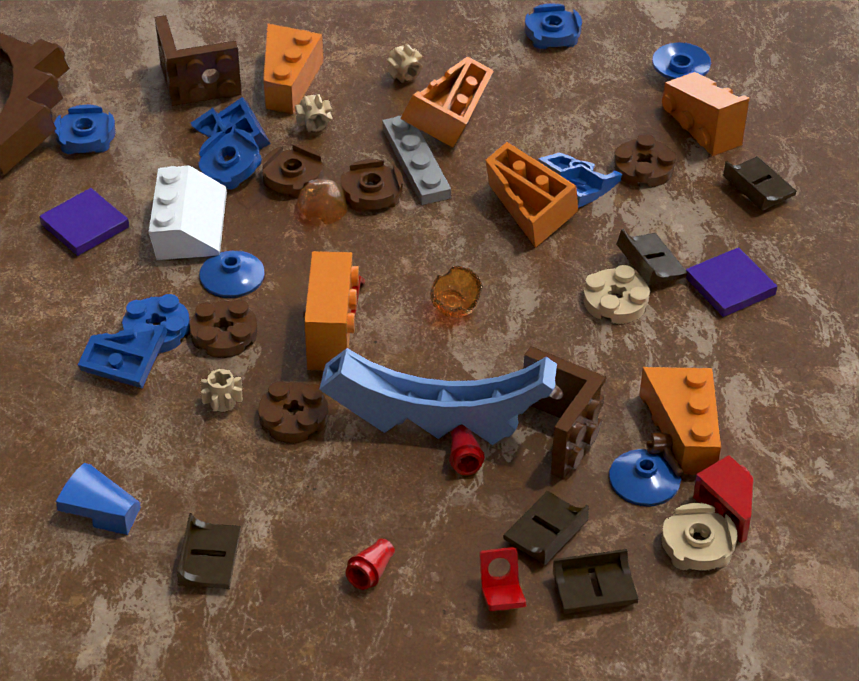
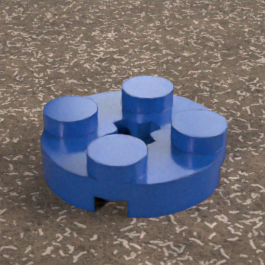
M550 3L539 5L534 8L532 14L529 15L528 13L526 15L525 33L533 41L534 47L538 49L561 46L572 47L578 43V37L581 35L582 18L574 9L572 14L565 10V5Z
M97 105L74 106L68 109L69 114L65 115L62 119L61 114L55 119V138L61 146V150L66 154L93 151L98 153L105 152L110 148V142L116 134L113 115L110 112L109 115L104 113L102 107Z
M233 129L235 133L225 134L224 131L218 132L208 138L199 151L201 158L198 164L201 172L224 185L226 189L238 187L240 182L251 176L262 162V157L254 138L244 130ZM235 154V156L231 160H224V157L226 155L233 156Z
M173 294L133 300L126 306V313L122 321L123 330L134 329L135 332L154 330L152 323L161 322L160 325L166 327L168 332L158 353L175 349L181 344L180 339L185 334L188 336L190 333L188 310L179 303L178 297Z

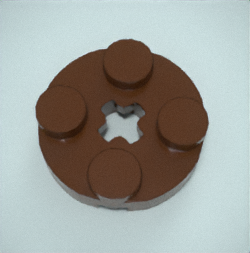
M641 134L637 139L629 140L615 149L614 170L622 174L621 180L629 185L638 187V182L648 183V187H657L665 184L672 178L676 154L665 144L655 141L652 135Z
M292 145L293 150L283 151V146L275 148L263 159V183L266 187L279 193L289 194L290 197L296 199L306 196L307 191L314 189L321 183L324 177V167L321 162V156L316 150L304 145Z
M365 159L351 164L350 171L346 174L342 173L341 193L354 211L362 212L367 209H380L398 205L399 197L403 191V177L396 166L393 165V169L384 166V161Z
M240 299L201 303L196 307V314L190 322L191 340L197 349H199V346L206 349L207 355L212 357L227 358L239 355L245 351L246 345L251 341L252 344L256 341L258 335L256 316L249 309L248 303ZM220 327H228L227 331H221Z
M276 381L269 386V391L260 400V425L269 431L272 438L281 442L299 443L309 440V434L317 430L319 434L326 427L329 418L328 402L323 392L319 390V385ZM289 410H300L295 415H289Z

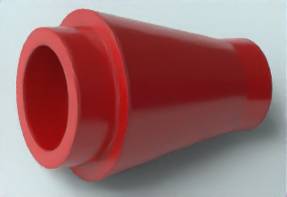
M458 425L451 432L452 442L449 462L452 468L459 474L472 475L481 469L485 455L472 431L464 425Z
M380 538L373 545L351 557L347 562L345 570L348 581L354 587L361 590L376 586L389 560L395 554L394 546L388 540Z

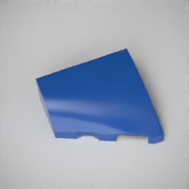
M243 97L219 113L214 108H211L191 122L192 127L196 131L208 137L221 131L228 134L235 133L233 129H240L248 132L254 138L259 149L271 144L248 102Z
M562 153L538 158V162L576 185L578 207L584 206L607 193L620 182L622 174L615 170L607 175L593 171L595 164L580 161Z
M87 463L82 464L74 472L56 500L58 511L92 518L94 528L128 535L141 508L140 502L91 464Z

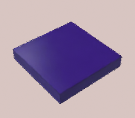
M92 188L39 216L41 225L77 256L129 227L128 218Z
M739 247L686 269L688 272L686 279L722 317L776 295L777 285Z

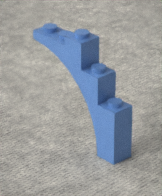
M346 348L325 364L319 390L384 433L396 424H402L408 418L437 439L462 424L494 445L504 437H509L515 432L518 426V414L524 413L529 406L541 398L548 397L552 393L556 385L557 364L548 357H545L527 368L504 376L474 381H444L420 378L393 371L373 363Z

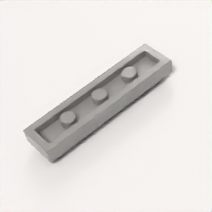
M401 116L382 120V129L421 204L450 199L451 187L420 130L401 120Z

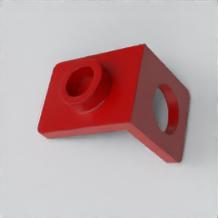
M516 548L481 551L479 553L481 591L488 610H509L526 607V599L519 585ZM497 558H504L510 563L509 571L501 577H495L488 571L489 564Z

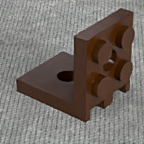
M167 16L155 17L160 66L172 106L242 95L236 40L176 50ZM208 69L217 70L211 76L202 75Z
M530 346L524 354L523 369L545 357H548L557 364L555 382L556 386L561 390L555 387L548 397L541 398L531 406L560 418L554 426L551 474L564 479L571 468L576 469L578 467L587 444L593 445L599 434L602 419L598 418L604 405V396L601 395V388L606 382V376Z

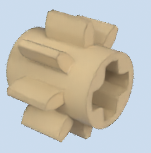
M408 44L404 47L398 46L388 55L386 61L391 66L387 68V72L393 78H398L401 83L405 80H413L421 72L423 66L418 61L423 56Z
M320 94L304 96L300 105H295L297 112L295 117L298 126L306 125L308 132L323 130L328 122L333 120L330 113L332 111L329 100L322 102Z
M218 369L212 371L207 379H201L202 403H210L213 411L225 412L232 410L236 401H243L241 377L234 378L230 370Z

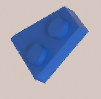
M159 324L154 325V330L135 332L134 329L119 331L116 334L92 335L80 358L78 367L83 372L143 388L168 331L164 325Z

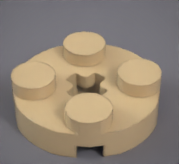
M620 265L616 269H605L588 275L583 301L587 311L592 316L601 320L602 315L611 318V323L623 324L635 321L645 313V307L649 302L650 290L644 279L635 274L632 267ZM611 294H620L622 295V298H618L616 295Z
M690 503L678 507L674 510V515L669 517V519L666 518L662 530V545L665 552L672 558L671 562L676 568L680 570H711L723 568L729 564L737 540L736 526L729 516L725 514V518L722 517L720 514L715 513V507L708 504ZM698 532L702 537L708 539L696 540L693 536L694 533Z

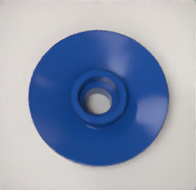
M670 43L661 46L655 51L652 64L660 75L673 80L693 72L705 76L710 70L711 59L706 51L696 45Z
M243 251L221 252L220 255L207 259L200 269L202 286L209 293L223 298H238L254 292L260 287L265 276L262 262L256 256Z
M636 449L625 452L615 459L610 468L609 481L614 492L623 500L639 506H657L669 501L676 495L680 487L681 476L676 477L662 454H649L647 449Z

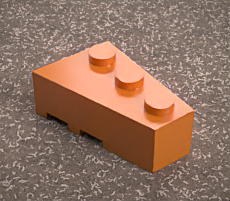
M268 23L264 67L266 109L294 114L296 111L295 105L300 104L323 64L322 34Z
M467 56L447 70L440 79L433 80L427 88L413 94L400 119L439 141L454 147L494 70Z
M696 72L665 82L664 95L662 97V106L665 111L670 113L680 123L681 127L687 130L697 140L698 144L704 147L712 156L742 146L749 97L745 95L738 97L728 87L721 89L716 86L715 81Z
M506 142L486 159L489 186L535 248L578 212L576 185L512 144Z
M312 251L305 313L307 370L324 371L326 363L346 348L349 349L350 334L355 332V313H351V310H356L357 289H352V287L359 284V266H353L352 252Z
M643 367L639 396L643 403H647L655 426H659L662 433L671 435L673 444L671 451L684 474L696 475L718 462L721 442L712 368Z

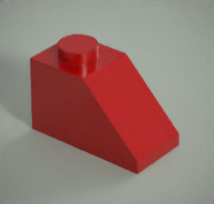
M728 455L696 474L693 498L698 503L715 507V513L720 514L722 517L725 518V514L729 516L736 526L737 540L743 543L747 540L751 521L754 477L745 466L740 465Z

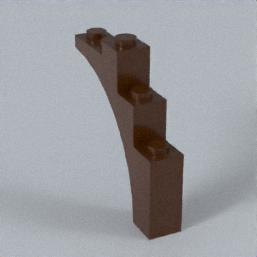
M0 32V60L13 68L14 78L10 96L0 113V173L3 175L9 172L56 130L51 119L52 113L50 110L63 99L58 89L59 83L57 79L70 69L64 58L66 56L64 50L56 43L52 44L39 39L32 45L29 42L25 43L17 40L12 35Z

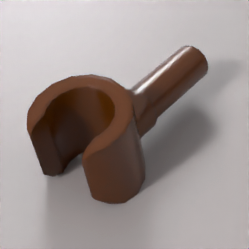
M651 433L653 441H647L646 443L648 453L662 454L676 477L682 476L684 471L671 451L673 445L671 435L667 433Z

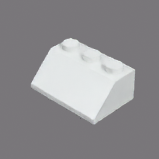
M191 166L158 168L149 226V235L156 260L220 255L227 195L224 185Z

